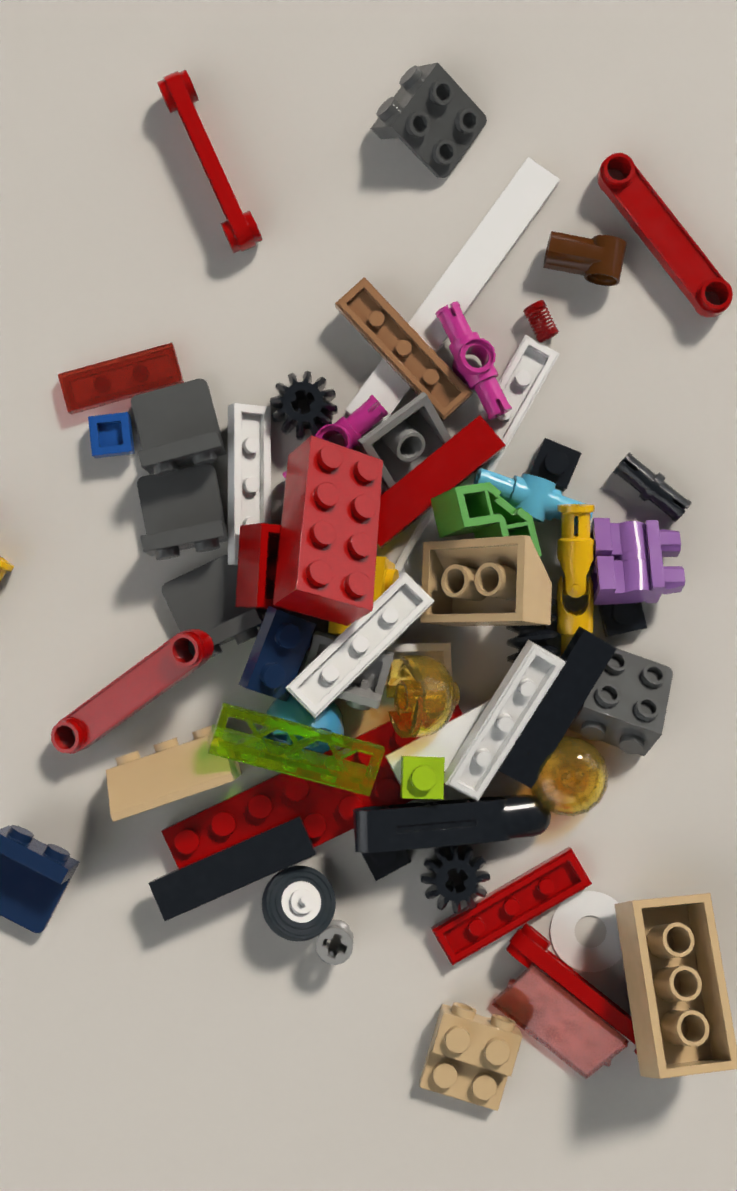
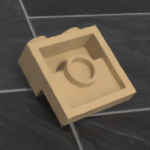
M454 1002L452 1007L442 1004L419 1080V1087L498 1111L507 1078L512 1075L523 1037L520 1028L515 1026L516 1022L503 1015L492 1014V1017L488 1018L476 1014L477 1010L463 1003Z

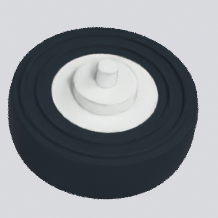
M291 866L278 872L267 883L262 897V912L270 929L278 936L296 942L306 941L320 935L331 923L336 908L335 893L329 880L321 872L308 866Z

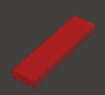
M481 415L476 417L381 495L377 541L381 549L432 508V498L454 487H458L505 449L506 445Z
M568 847L487 894L485 897L475 901V908L470 909L467 906L461 909L460 913L449 916L431 928L450 963L454 965L592 883L572 848Z

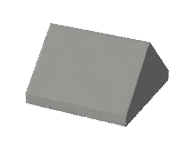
M422 392L358 440V449L361 453L383 460L382 482L389 489L451 439V436L428 395Z

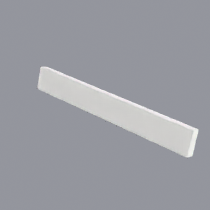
M529 157L408 322L435 353L439 351L448 338L435 313L446 305L451 308L450 304L458 301L465 315L559 184L560 179ZM382 358L348 405L345 413L350 416L373 395L389 413L370 429L373 430L395 412L411 388Z
M527 335L524 336L498 382L512 409L501 416L498 414V417L493 420L488 419L485 409L480 414L506 445L504 450L481 467L491 472H494L560 353ZM477 471L459 486L472 485ZM433 508L423 515L395 564L399 577L406 572L421 588L423 542L455 540L457 537L439 538Z

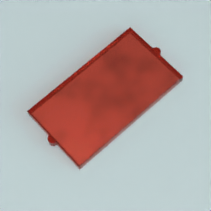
M533 964L516 980L510 979L507 988L492 1003L494 1007L508 1018L514 1020L519 1027L585 1079L589 1078L602 1066H610L612 1058L628 1046L629 1041Z

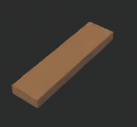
M365 277L335 303L336 309L417 395L422 392L428 395L442 422L472 396L473 392Z

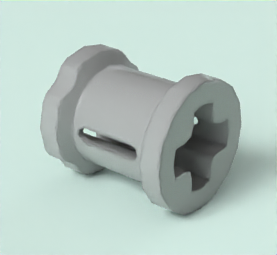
M334 919L318 935L316 950L322 961L331 965H338L349 959L353 950L354 936L347 923ZM334 934H339L342 944H338L336 950L329 948V940L333 938Z

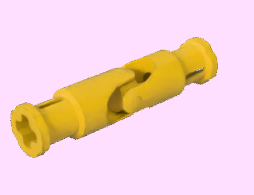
M593 504L557 505V511L562 513L561 538L557 539V559L565 574L563 582L562 576H560L557 583V632L561 634V655L579 626L593 633L594 590L591 576L586 577L594 559V539L590 538V513L595 511V505ZM575 516L578 517L577 534H574ZM562 590L564 595L574 598L588 594V601L585 607L578 611H571L565 608L562 602Z

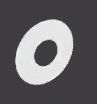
M584 891L567 898L557 908L551 922V940L556 953L567 965L583 972H598L610 968L622 958L614 905L618 904L615 899L601 892ZM588 915L600 918L607 930L605 940L594 948L582 946L575 937L574 930L577 922L582 917Z

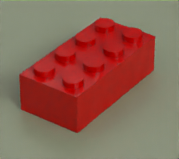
M312 435L288 455L273 606L345 626L352 624L373 611L383 460Z

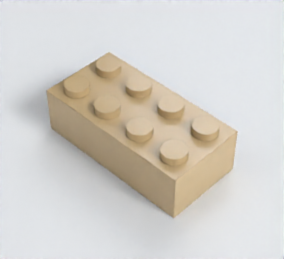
M711 894L632 900L614 904L640 1076L663 1079L737 1069V1045Z

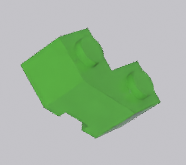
M490 482L454 487L431 499L439 538L474 533L475 538L527 535L531 537L539 557L542 556L533 517L521 507L516 509L500 496L501 491Z

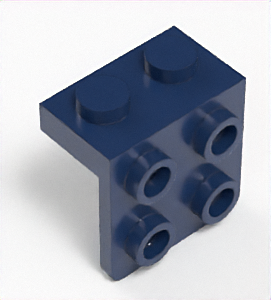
M268 606L238 685L287 702L290 693L286 690V687L298 676L305 653L311 646L316 624Z
M8 825L0 829V915L34 933H41L47 927L80 862L71 858L70 853L62 847L54 844L46 845L33 838L34 834L27 829L16 825Z

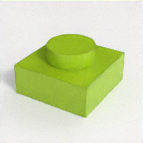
M401 756L400 798L444 800L445 757Z

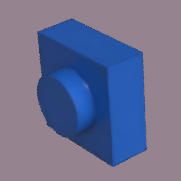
M128 412L88 417L91 450L94 458L135 454L131 415Z

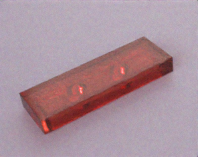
M173 343L58 374L67 411L71 415L133 398L135 395L184 383Z

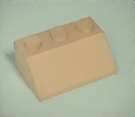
M518 535L423 542L422 589L434 600V603L420 616V623L449 627L551 625L552 582L530 536Z
M214 724L192 732L194 738L192 741L179 745L176 737L153 745L156 753L140 757L137 750L115 758L117 766L106 770L112 821L115 822L236 780L242 772L228 729L217 732Z

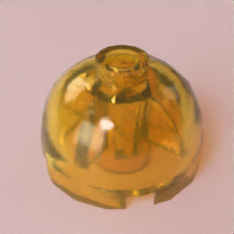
M400 656L401 659H394L391 663L387 677L386 695L387 698H394L396 710L388 711L392 726L401 738L433 735L448 724L455 706L459 703L460 691L458 684L453 681L447 668L440 661L430 656Z
M564 735L556 750L547 756L540 766L536 783L532 789L529 787L530 793L545 808L556 815L573 817L587 813L601 802L607 791L609 773L605 759L593 744L580 737Z

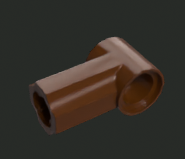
M551 231L543 268L583 275L585 280L593 284L614 286L620 282L627 242L619 237L610 235H597L590 239Z

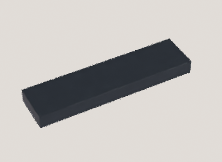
M578 627L560 657L566 662L501 764L498 769L500 772L532 789L617 648L582 627Z
M301 815L156 878L148 884L164 921H167L316 855L317 852Z

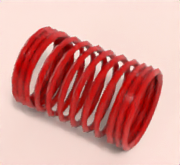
M544 300L529 305L523 311L526 318H529V325H532L531 328H534L532 331H536L534 334L538 342L546 341L559 332L554 321H552L553 318H551Z

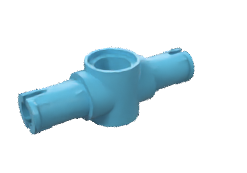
M480 468L473 484L490 482L501 491L500 496L514 508L521 507L533 517V521L544 523L545 519L549 521L553 518L561 520L562 513L557 511V505L586 504L563 496L560 490L555 489L556 484L554 482L522 473L521 477L515 475L513 478ZM575 516L574 525H577L578 517Z

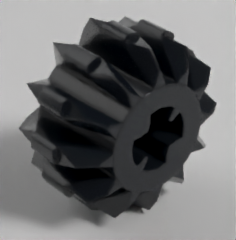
M304 372L303 382H297L296 375L290 373L288 375L291 385L289 388L280 382L275 386L278 393L283 397L275 396L270 398L271 406L279 409L272 414V419L274 422L285 421L281 428L282 433L285 435L289 434L296 427L297 440H303L305 429H310L311 435L315 436L318 432L316 425L325 426L332 424L331 420L325 415L337 414V406L328 403L336 397L334 389L323 391L326 386V379L324 377L318 378L314 384H311V372ZM306 398L307 403L310 400L313 401L309 404L310 412L302 414L300 408L296 412L298 400Z
M457 845L449 846L450 854L446 856L441 847H436L434 851L439 861L436 862L430 858H425L423 862L427 869L433 871L420 875L421 883L433 884L427 888L425 896L427 899H433L440 895L436 904L439 910H443L449 900L452 901V909L455 914L460 913V901L463 900L466 901L470 909L476 907V903L471 895L474 893L480 897H485L487 894L486 889L477 884L490 880L488 872L477 871L484 866L486 861L483 856L470 860L474 851L470 845L463 849L461 855H458ZM456 869L457 873L460 870L464 871L461 875L463 882L460 885L454 886L453 881H451L450 885L446 884L449 880L447 873L449 870Z

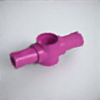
M456 301L450 304L451 308L446 305L439 309L435 315L439 318L451 342L449 349L454 357L452 364L453 372L464 383H467L470 390L475 389L488 415V419L493 420L498 417V414L501 416L512 409L496 379L499 375L494 366L496 353L489 341L480 338L477 332H472L459 302ZM471 354L478 357L482 367L475 368L469 365L465 355Z
M371 395L349 417L345 418L343 416L335 424H327L321 427L315 437L328 441L332 435L342 434L344 447L355 450L358 440L389 413ZM285 471L284 473H282V475L284 476L285 479H286V472H287V471Z

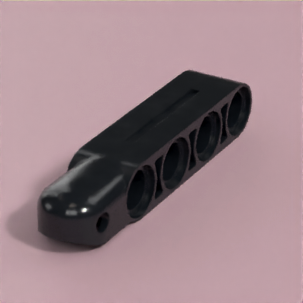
M526 794L481 797L479 801L467 798L353 809L355 852L377 853L500 842L514 838L534 837L541 835L547 830L551 821V812L544 800Z

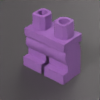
M593 518L590 526V538L594 539V559L590 567H592L591 579L594 590V605L627 604L643 601L645 603H657L662 594L682 591L685 586L684 568L682 566H663L662 557H678L681 551L679 531L659 530L658 520H646L645 523L638 521L610 523V518Z

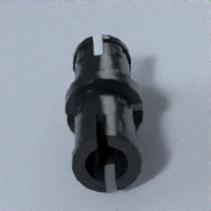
M629 452L619 463L620 465L614 469L613 473L620 476L640 493V499L644 502L647 500L651 501L672 518L671 520L676 522L685 513L684 509H688L692 502L664 482L666 477L660 472L658 474L653 473Z

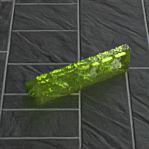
M222 703L216 725L212 724L208 737V754L370 796L385 753L384 746L227 703ZM228 717L246 721L253 733L248 734L226 728ZM255 724L265 727L258 730ZM275 730H280L288 733L293 744L289 745L263 737ZM296 735H299V736H302V737H305V738H303V739H301V740L298 741ZM316 741L328 743L333 755L330 756L304 748ZM336 746L343 747L345 749L338 752ZM356 752L372 755L368 766L348 761L344 758Z

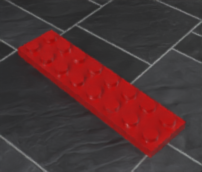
M452 691L344 742L341 750L334 747L161 831L178 869L301 815L314 847L354 829L353 809L406 804L414 800L400 798L401 786L385 755L462 715Z

